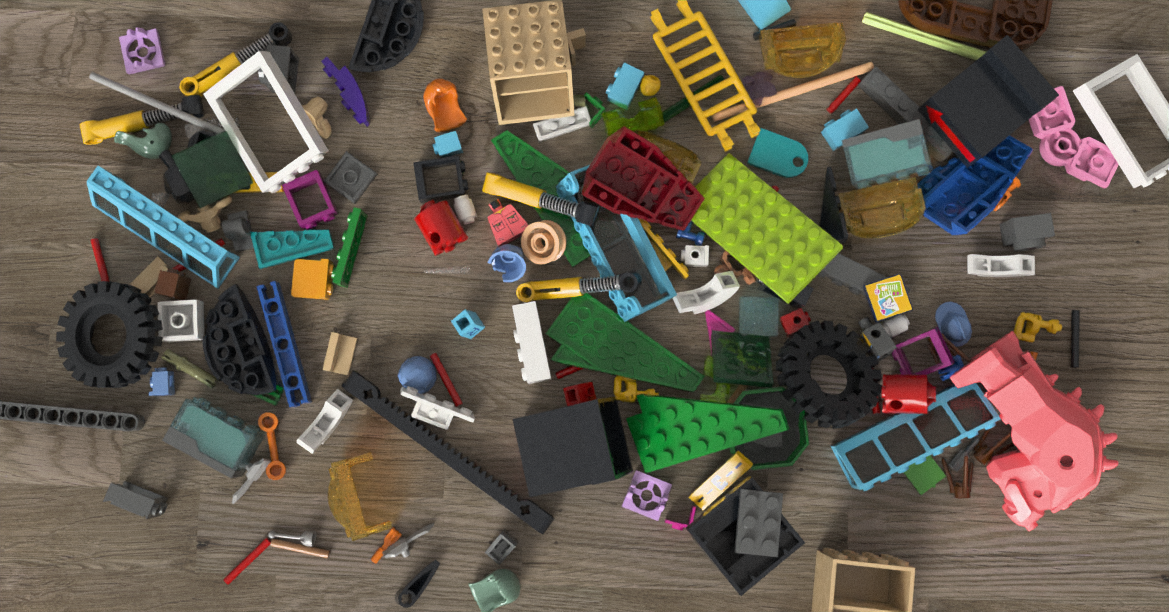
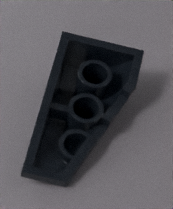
M830 166L827 167L819 227L840 244H845L849 236L843 212L839 213L841 211L840 198L835 196L837 188Z

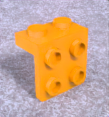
M296 259L294 261L291 295L297 298L330 300V295L333 293V284L331 283V275L335 267L333 262L329 259H321V261Z

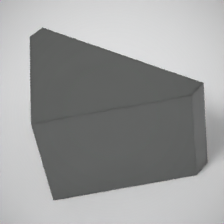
M504 529L485 553L500 565L517 546L519 541Z

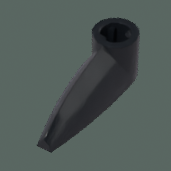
M434 560L420 571L405 588L397 591L395 600L398 605L404 608L414 605L438 569L440 563L437 560ZM403 594H409L407 602H402L403 599L401 597Z

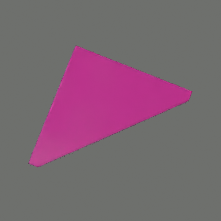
M707 310L705 311L710 349L712 357L715 358L735 329L713 312Z

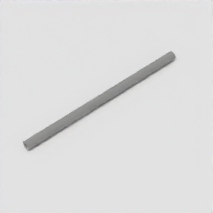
M91 72L89 76L91 80L226 139H230L223 128L95 72Z

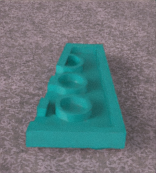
M330 230L250 232L259 269L335 249Z

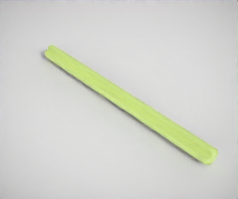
M866 12L862 19V22L973 60H978L986 53V51Z

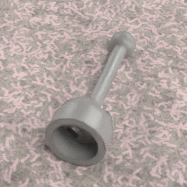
M270 531L268 534L271 539L275 537L300 539L303 545L314 547L316 542V531H305L301 536L280 534L275 531Z

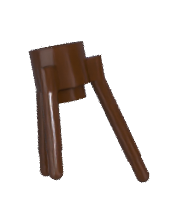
M941 333L953 356L959 354L967 362H971L970 358ZM929 337L927 339L929 342L927 348L931 351L936 364L940 363L934 344Z
M990 429L985 430L980 441L973 448L975 451L973 456L982 465H985L994 455L1002 454L1015 445L1011 442L994 453L1011 436V433L1006 434L994 446L989 448L987 445L982 447Z
M964 456L963 481H958L954 485L946 460L942 458V464L950 486V493H954V498H971L973 462L969 463L968 469V456Z

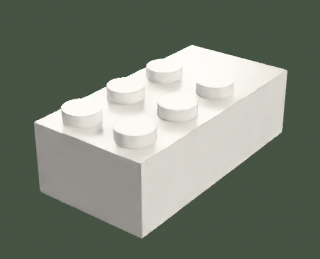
M536 302L513 305L517 328L513 332L515 342L520 343L521 349H517L519 361L524 363V368H521L523 380H527L528 384L552 380Z

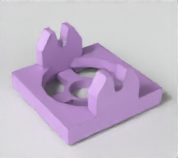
M137 27L136 31L128 29L127 35L119 37L126 73L133 74L165 66L157 29L145 31L143 28ZM143 38L151 40L155 46L148 47L145 45ZM137 40L138 46L135 51L128 52L131 43ZM143 47L147 48L148 54L145 57H140L138 51ZM151 53H156L152 60H148ZM138 57L142 62H132L130 58Z
M636 470L622 507L658 521L661 512L665 508L672 484ZM649 481L646 488H636V485L640 482ZM654 484H657L660 488L661 498L654 495L652 490ZM644 490L652 492V498L649 501H644L641 497V493ZM633 493L639 495L641 500L639 507L633 501ZM651 501L659 503L654 509L645 510L647 503Z

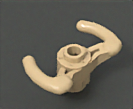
M317 96L306 105H302L312 124L316 127L318 134L322 138L327 139L331 136L332 132L328 120L323 119L328 105L321 97Z
M224 196L223 200L218 201L215 206L203 205L198 208L199 211L196 214L190 215V211L185 210L177 218L183 222L192 221L200 223L203 230H206L207 233L213 232L221 228L220 224L222 222L218 215L224 207L232 202L231 196Z

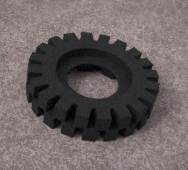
M100 281L98 284L91 283L84 286L85 291L78 290L72 296L75 302L67 301L63 310L69 316H60L57 324L65 327V331L56 332V341L65 342V345L57 348L59 357L68 358L62 364L67 371H74L71 375L77 381H84L83 384L90 387L122 388L128 386V384L136 383L141 380L140 375H146L152 367L148 362H156L159 353L153 350V347L162 346L163 337L155 336L156 331L163 330L162 320H154V317L159 315L156 305H149L152 299L147 294L141 293V289L129 284ZM105 314L117 315L126 327L124 346L118 353L112 356L99 354L91 342L95 327L94 323Z
M825 320L821 324L819 321H815L803 326L783 343L784 346L780 348L777 355L780 359L776 361V371L783 373L777 376L779 386L788 387L782 392L786 401L793 398L796 400L791 407L797 414L805 410L804 419L808 422L813 423L818 420L819 427L828 428L832 425L833 429H838L855 423L870 413L871 409L877 405L879 401L877 396L882 391V385L877 382L882 380L881 370L872 369L879 364L876 356L866 357L865 355L871 350L866 341L859 346L856 344L861 337L855 331H851L846 335L847 326L839 323L834 327L833 321ZM827 355L833 357L842 365L846 372L847 384L841 393L836 395L827 394L821 391L822 388L811 378L810 365L815 357Z

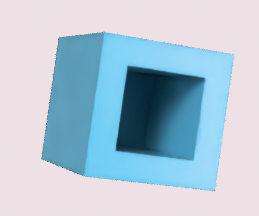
M456 131L434 137L436 143L432 145L435 154H439L441 158L463 153Z
M467 309L451 320L459 335L472 339L485 328L476 312Z

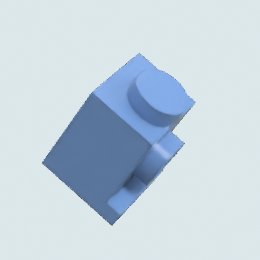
M155 368V372H152V377H150V386L153 388V392H149V396L175 395L174 372L167 371V368Z

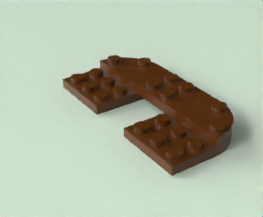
M898 0L904 17L916 28L925 32L992 48L1008 35L1022 51L1033 46L1046 31L1050 21L1053 0H993L992 10L957 2V0Z

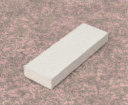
M587 106L575 109L574 116L545 119L533 123V127L538 141L542 142L587 127L591 118Z

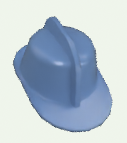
M945 302L940 305L935 314L940 332L956 347L966 344L971 338L972 329L964 309L954 302Z

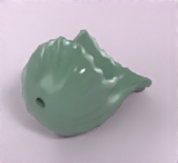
M157 123L152 129L143 128V131L147 133L146 137L143 138L119 130L115 133L114 142L126 145L137 154L148 159H158L161 152L169 150L172 142V133L164 123Z
M498 569L482 580L468 584L481 612H492L500 606L512 603L519 597L521 590L518 577L508 569Z

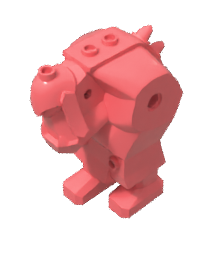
M1011 331L972 357L971 362H968L967 365L952 374L950 379L957 388L981 382L987 389L984 396L1000 411L1001 414L999 416L1006 425L1008 423L1011 425L1012 441L1018 449L994 455L986 465L989 477L999 485L1005 496L1003 499L1005 503L1002 505L1004 512L1014 523L1031 531L1038 526L1036 521L1044 516L1045 510L1050 509L1053 513H1056L1061 509H1067L1075 500L1083 499L1090 494V491L1098 485L1102 472L1118 466L1117 460L1106 459V456H1103V448L1113 443L1117 439V434H1104V431L1101 430L1099 425L1101 421L1099 419L1102 417L1105 409L1102 404H1099L1092 410L1090 408L1086 409L1080 404L1079 398L1082 395L1080 387L1067 394L1054 388L1053 386L1059 376L1057 374L1045 375L1029 350L1026 352L1022 351L1018 337Z

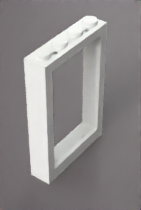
M258 51L204 93L205 98L262 193H275L279 191L282 184L293 181L296 178V174L307 171L310 168V164L321 161L324 158L323 155L329 151L270 52ZM260 68L309 147L307 152L270 178L267 177L221 100L223 96Z
M1138 54L1081 85L1073 92L1133 188L1140 185L1144 188L1154 182L1153 178L1157 180L1167 174L1166 170L1169 171V158L1144 173L1094 93L1126 74L1169 142V103Z

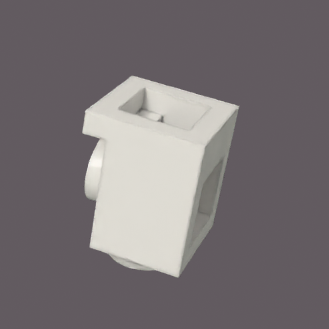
M685 245L684 250H681L680 260L684 261L685 266L707 267L709 262V246ZM692 252H697L698 258H693Z

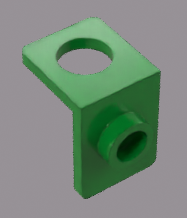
M586 92L584 94L586 100L599 110L589 122V126L593 128L606 114V110L599 98L596 96L593 98Z

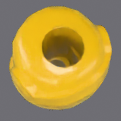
M645 75L640 82V91L645 96L655 95L661 87L660 79L654 75Z

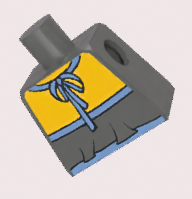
M868 317L858 322L863 330L860 334V340L862 343L866 341L871 348L867 352L869 356L875 355L879 362L890 356L897 348L881 323L873 325Z

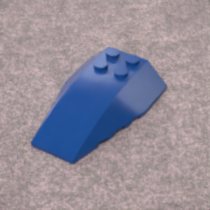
M1009 135L983 158L968 168L959 158H953L948 161L947 165L935 168L907 194L924 217L951 235L967 234L995 209L1033 149Z

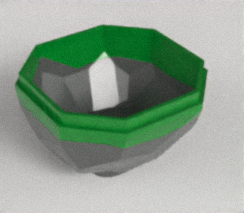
M783 387L742 391L733 403L783 409L789 429L730 447V453L735 454L739 450L753 463L750 468L752 470L793 466L809 445L807 421L804 419L805 410L797 414L791 406L796 400L793 398L786 401L782 394L786 389Z

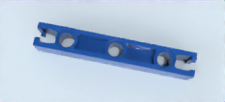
M273 281L270 282V285L274 290V298H268L266 293L267 287L264 284L256 287L289 407L300 406V402L296 403L295 390H300L304 400H300L301 404L311 403L312 399L281 285L279 282ZM274 303L278 304L276 312L271 311V305ZM286 339L288 347L283 350L281 342ZM294 376L298 378V384L295 387L291 385V379Z

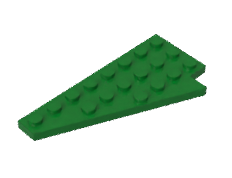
M508 130L491 140L517 182L543 189L548 195L551 194V196L559 197L556 186L570 173L569 171ZM579 180V191L574 195L577 202H587L599 206L595 225L590 226L602 249L621 237L611 222L615 217L610 210L606 208L601 209L599 204L582 195L584 181ZM534 207L541 220L554 221L565 232L567 244L564 256L572 268L590 257L588 250L583 245L579 232L574 227L571 216L543 207L540 209Z
M585 293L583 296L572 297L546 332L548 337L561 345L551 358V361L692 393L705 377L628 321L624 322L618 314L588 293Z
M650 394L637 395L642 413L626 418L645 473L789 429L783 409Z

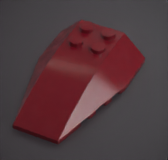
M625 126L605 140L586 171L582 189L583 196L613 213L624 214L632 218L659 223L663 226L683 231L705 199L656 145Z

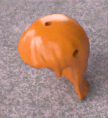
M441 78L431 81L426 86L423 95L426 109L434 120V130L439 133L459 128L467 121L458 104L456 86Z

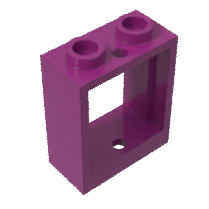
M318 170L298 177L289 183L282 184L293 213L302 229H313L317 227V223L322 221L329 222L335 218V215H338L324 179ZM318 183L328 209L303 219L293 193Z
M938 326L895 344L897 348L892 353L894 360L898 361L901 366V374L928 375L955 362ZM930 336L942 362L914 373L902 347Z

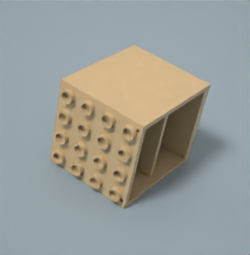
M562 0L483 8L489 75L499 125L574 116L572 71Z
M823 547V551L817 550L811 612H912L915 567L910 566L907 561L893 557V555L881 554V557H878L879 555H874V553L862 552V555H859V553L852 550H842L841 553L833 548Z

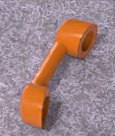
M266 412L258 419L259 428L267 432L271 462L266 468V474L272 480H279L286 474L285 464L279 461L274 432L279 425V420L275 414Z

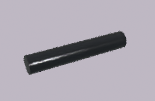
M792 19L753 33V38L756 41L796 26V21Z

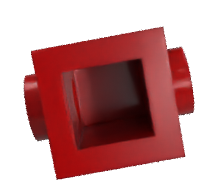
M802 308L780 317V322L787 337H789L803 326L808 325L811 319L807 311L803 312ZM793 320L799 321V324H795Z
M593 382L563 388L567 406L596 400Z

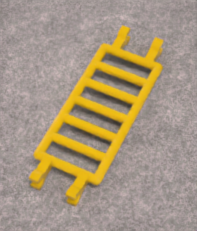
M677 0L676 6L682 12L684 19L666 26L659 10L652 11L650 19L658 29L653 34V39L708 136L717 134L726 152L732 149L734 143L725 129L743 121L751 138L759 135L758 132L761 130L752 118V115L757 113V108L703 13L698 11L693 14L687 0ZM698 20L702 30L666 47L662 37ZM707 36L711 46L675 63L671 53ZM716 52L720 62L684 79L680 69ZM723 68L726 69L730 76L729 78L693 95L689 85ZM732 84L735 85L739 92L738 94L702 111L698 101ZM741 100L744 101L748 110L711 127L707 117Z

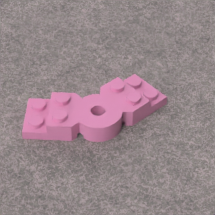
M1063 86L1054 88L1059 96L1029 119L1034 136L1041 139L1039 150L1042 158L1050 165L1065 166L1068 174L1082 181L1088 180L1104 189L1107 188L1119 165L1107 145L1091 137L1080 140L1077 133L1071 129L1075 123V118ZM1058 143L1063 145L1064 150L1059 148Z

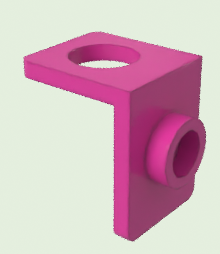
M691 506L687 524L665 519L664 522L672 524L674 529L683 531L684 527L686 528L693 522L696 506Z

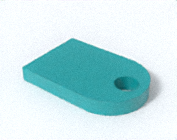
M760 128L761 131L758 132L759 135L756 137L747 164L783 178H794L800 175L808 164L806 148L798 141ZM794 158H800L803 165L796 167L793 164Z

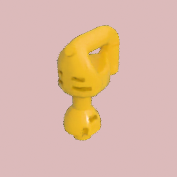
M1021 312L1017 318L1014 333L1019 340L1032 343L1035 341V335L1039 332L1040 328H1045L1049 333L1056 334V332L1062 330V324H1059L1060 322L1057 319L1044 321L1038 314ZM1027 320L1025 332L1022 333L1024 322Z
M616 376L614 379L613 392L616 400L635 402L639 394L659 395V393L655 392L654 388L638 391L636 380ZM622 381L626 383V391L621 392Z

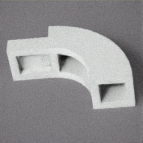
M970 254L967 255L968 274L982 277L1035 275V256L1021 254L1011 256Z
M733 271L717 273L706 285L698 289L679 292L673 297L679 313L693 311L694 314H698L728 300L739 289L740 285Z
M337 389L328 398L317 418L298 438L296 443L313 454L321 444H324L339 425L351 406L353 399Z

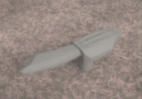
M262 458L260 461L246 465L245 468L248 471L246 477L248 479L233 494V504L245 494L253 481H257L267 465L271 462L269 459Z
M434 523L418 530L407 539L398 540L383 551L382 554L386 559L396 557L399 554H402L403 557H408L410 555L408 543L428 533L434 526Z

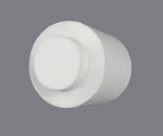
M468 195L455 198L453 206L459 222H463L464 225L474 222L477 214L472 199H469Z
M900 314L882 321L881 325L890 338H893L907 331L910 323L905 315Z

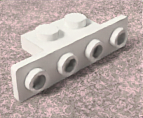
M407 386V388L402 387L400 390L402 396L416 401L411 417L445 430L448 429L454 415L470 422L475 420L472 411L465 407L459 409L454 407V404L449 401H438L435 396L428 393L425 395L420 394L417 389Z

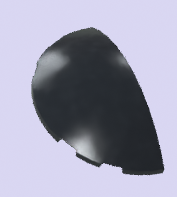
M371 0L348 69L358 72L386 70L399 64L400 61L408 56L418 43L423 29L424 12L420 0Z
M234 284L218 297V303L207 314L205 320L207 325L206 335L203 336L202 340L206 362L213 375L228 385V388L232 391L253 395H264L276 391V375L266 336L245 294L238 284Z

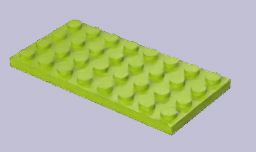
M730 153L695 186L705 199L691 221L788 304L843 249L842 244Z

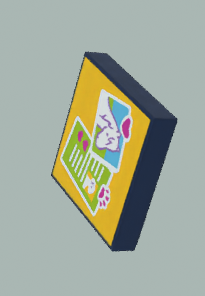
M901 273L863 285L875 322L913 310Z

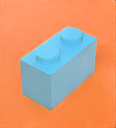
M626 63L623 64L622 68L618 67L614 75L616 78L614 84L610 83L606 90V94H608L607 101L628 110L645 72Z
M849 109L840 115L841 118L837 121L832 119L824 125L825 128L821 133L833 151L843 146L842 140L859 136L869 128L857 109L852 112Z

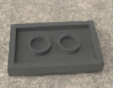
M740 489L735 553L778 557L783 493Z

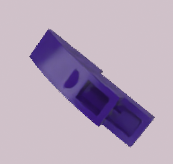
M328 57L324 58L321 61L325 66L323 68L324 72L329 77L333 76L337 80L335 82L336 86L343 91L340 93V96L343 98L341 103L347 110L352 109L354 111L353 117L360 125L364 123L368 127L370 125L368 107L354 77L346 66L338 70Z

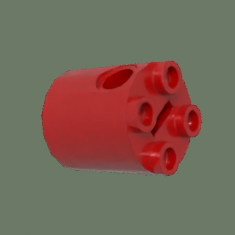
M431 200L420 207V213L414 220L435 256L444 251L448 253L454 250L456 243H462L468 239L448 201L435 203L434 200Z
M883 374L882 398L886 401L883 402V413L928 414V406L936 402V386L929 383L928 375Z

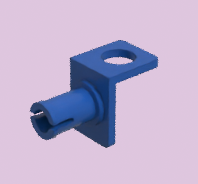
M960 355L952 356L955 361L953 365L938 370V374L947 372V374L939 376L942 381L949 379L952 374L964 367Z

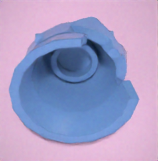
M504 244L497 247L488 260V263H492L494 271L506 273L502 275L503 282L517 281L523 277L526 271L521 248L512 244Z
M414 356L402 363L398 379L403 387H413L418 390V393L423 394L434 386L437 372L434 364L429 359L422 356Z

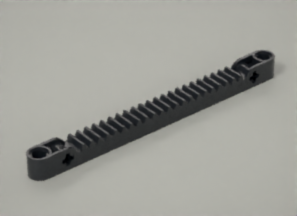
M352 370L341 384L345 390L539 533L544 535L555 518L533 501L529 499L519 501L518 493L512 496V489L506 491V484L499 486V479L493 482L494 475L487 477V470L481 473V466L474 468L475 461L468 463V456L462 459V452L455 454L457 448L449 449L450 443L443 445L444 439L440 438L437 440L438 434L431 435V429L424 431L426 425L418 426L419 420L412 422L413 417L411 415L406 417L407 411L400 412L401 407H394V402L390 401L388 403V397L381 399L380 389L358 372ZM373 390V398H367L368 394L366 392ZM529 505V511L531 512L523 514L521 506Z

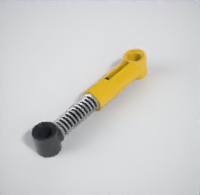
M281 22L271 25L268 34L264 38L261 37V40L258 39V42L255 41V44H249L250 47L246 46V49L243 48V51H238V54L230 53L193 77L182 79L179 85L180 91L185 96L199 95L202 97L204 92L221 81L258 51H267V45L287 46L292 41L290 30ZM284 31L282 37H277L279 32ZM195 85V89L189 92V88Z
M199 95L186 96L182 98L181 103L175 104V106L172 105V107L195 117L202 118L205 116L202 99ZM160 109L152 110V112L150 110L149 112L140 110L100 121H85L80 123L83 143L94 145L103 142L104 139L115 137V133L118 130L128 134L143 130V128L148 129L153 124L156 125L160 122L163 123V121L166 122L179 118Z
M486 172L482 191L485 193L502 196L539 209L543 207L574 217L579 223L590 226L595 225L599 206L587 202L576 203L560 197L557 198V196L548 195L543 189L513 181L495 173Z
M629 271L617 276H610V278L609 276L607 278L604 276L603 278L600 277V279L599 277L597 279L594 277L593 279L590 278L589 280L587 278L586 280L585 278L582 279V277L529 281L518 286L516 294L520 301L530 302L577 297L589 292L595 293L609 290L632 292L641 286L642 277L636 271ZM627 277L634 279L633 286L627 284ZM526 287L530 288L531 296L526 294ZM555 288V290L540 292V289Z

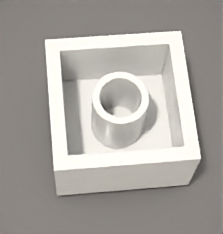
M199 300L158 302V320H162L163 330L158 331V336L163 337L162 342L203 340V336H205L204 302Z

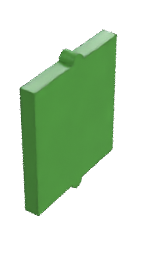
M931 455L926 457L927 460L918 465L913 463L908 466L909 470L903 472L920 495L924 494L931 487L935 488V484L946 477Z

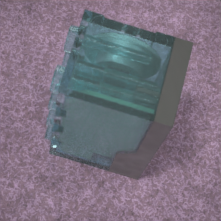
M920 119L842 140L851 183L857 189H861V191L871 189L872 185L876 183L880 186L891 184V180L896 178L899 181L910 179V175L915 173L918 176L927 175L930 173V170L934 169L924 126Z
M186 398L162 441L230 478L242 477L246 471L247 464L250 463L265 435L260 433L261 429L253 425H244V420L237 416H227V411L220 407H210L211 402L204 398Z

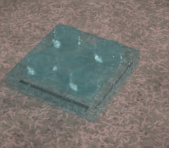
M739 297V336L777 337L779 298Z

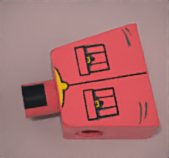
M499 199L489 204L493 214L487 218L499 247L522 236L525 228L529 225L511 204L503 208Z

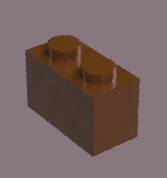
M175 269L160 270L154 293L174 299L186 300L191 279L185 277L186 273Z

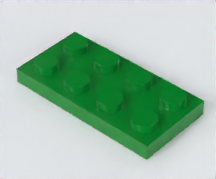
M356 207L353 208V212H349L347 219L349 226L343 233V247L337 253V260L339 261L337 268L334 267L331 275L333 283L344 288H348L368 215L362 209Z

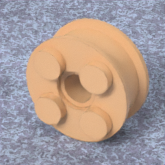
M542 220L530 224L525 228L521 237V247L525 256L536 264H547L555 261L564 254L567 240L565 232L560 225L551 220ZM542 238L545 240V246L542 244Z

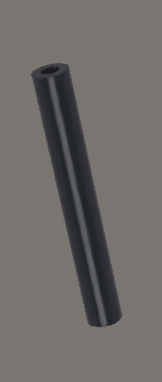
M1072 310L1071 368H1079L1080 310Z

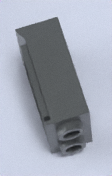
M124 481L123 485L110 483L103 502L111 501L110 504L145 517V519L163 515L168 506L166 503L167 497Z

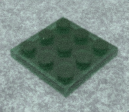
M226 130L172 155L200 208L253 184Z
M712 331L711 345L714 382L772 388L774 382L769 336Z

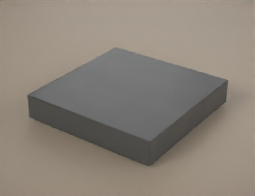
M346 151L324 182L356 204L378 174Z

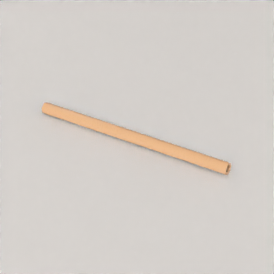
M868 62L753 99L752 101L756 108L766 106L871 72L874 65L872 62ZM745 103L723 109L711 116L713 121L716 122L738 115L748 110Z

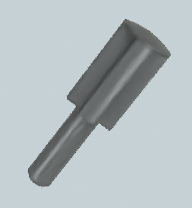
M975 437L964 451L961 449L948 465L954 471L958 472L964 465L965 455L968 456V459L970 458L968 454L978 444L979 438Z

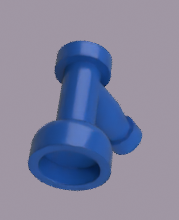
M692 221L689 222L684 231L678 229L676 238L695 241L696 246H702L705 232L700 231L697 234L690 232Z

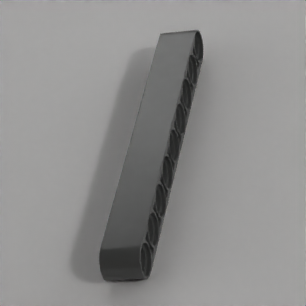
M0 401V419L119 431H140L145 425L144 417L133 413ZM17 407L20 411L18 416H16L15 410ZM36 409L39 411L37 418L34 415ZM55 411L58 412V418L56 420L53 416ZM75 412L78 415L76 422H74L73 420V414ZM94 414L97 416V421L95 424L92 422V416ZM113 416L116 417V424L114 426L111 424ZM132 418L136 420V424L134 427H131L130 421Z

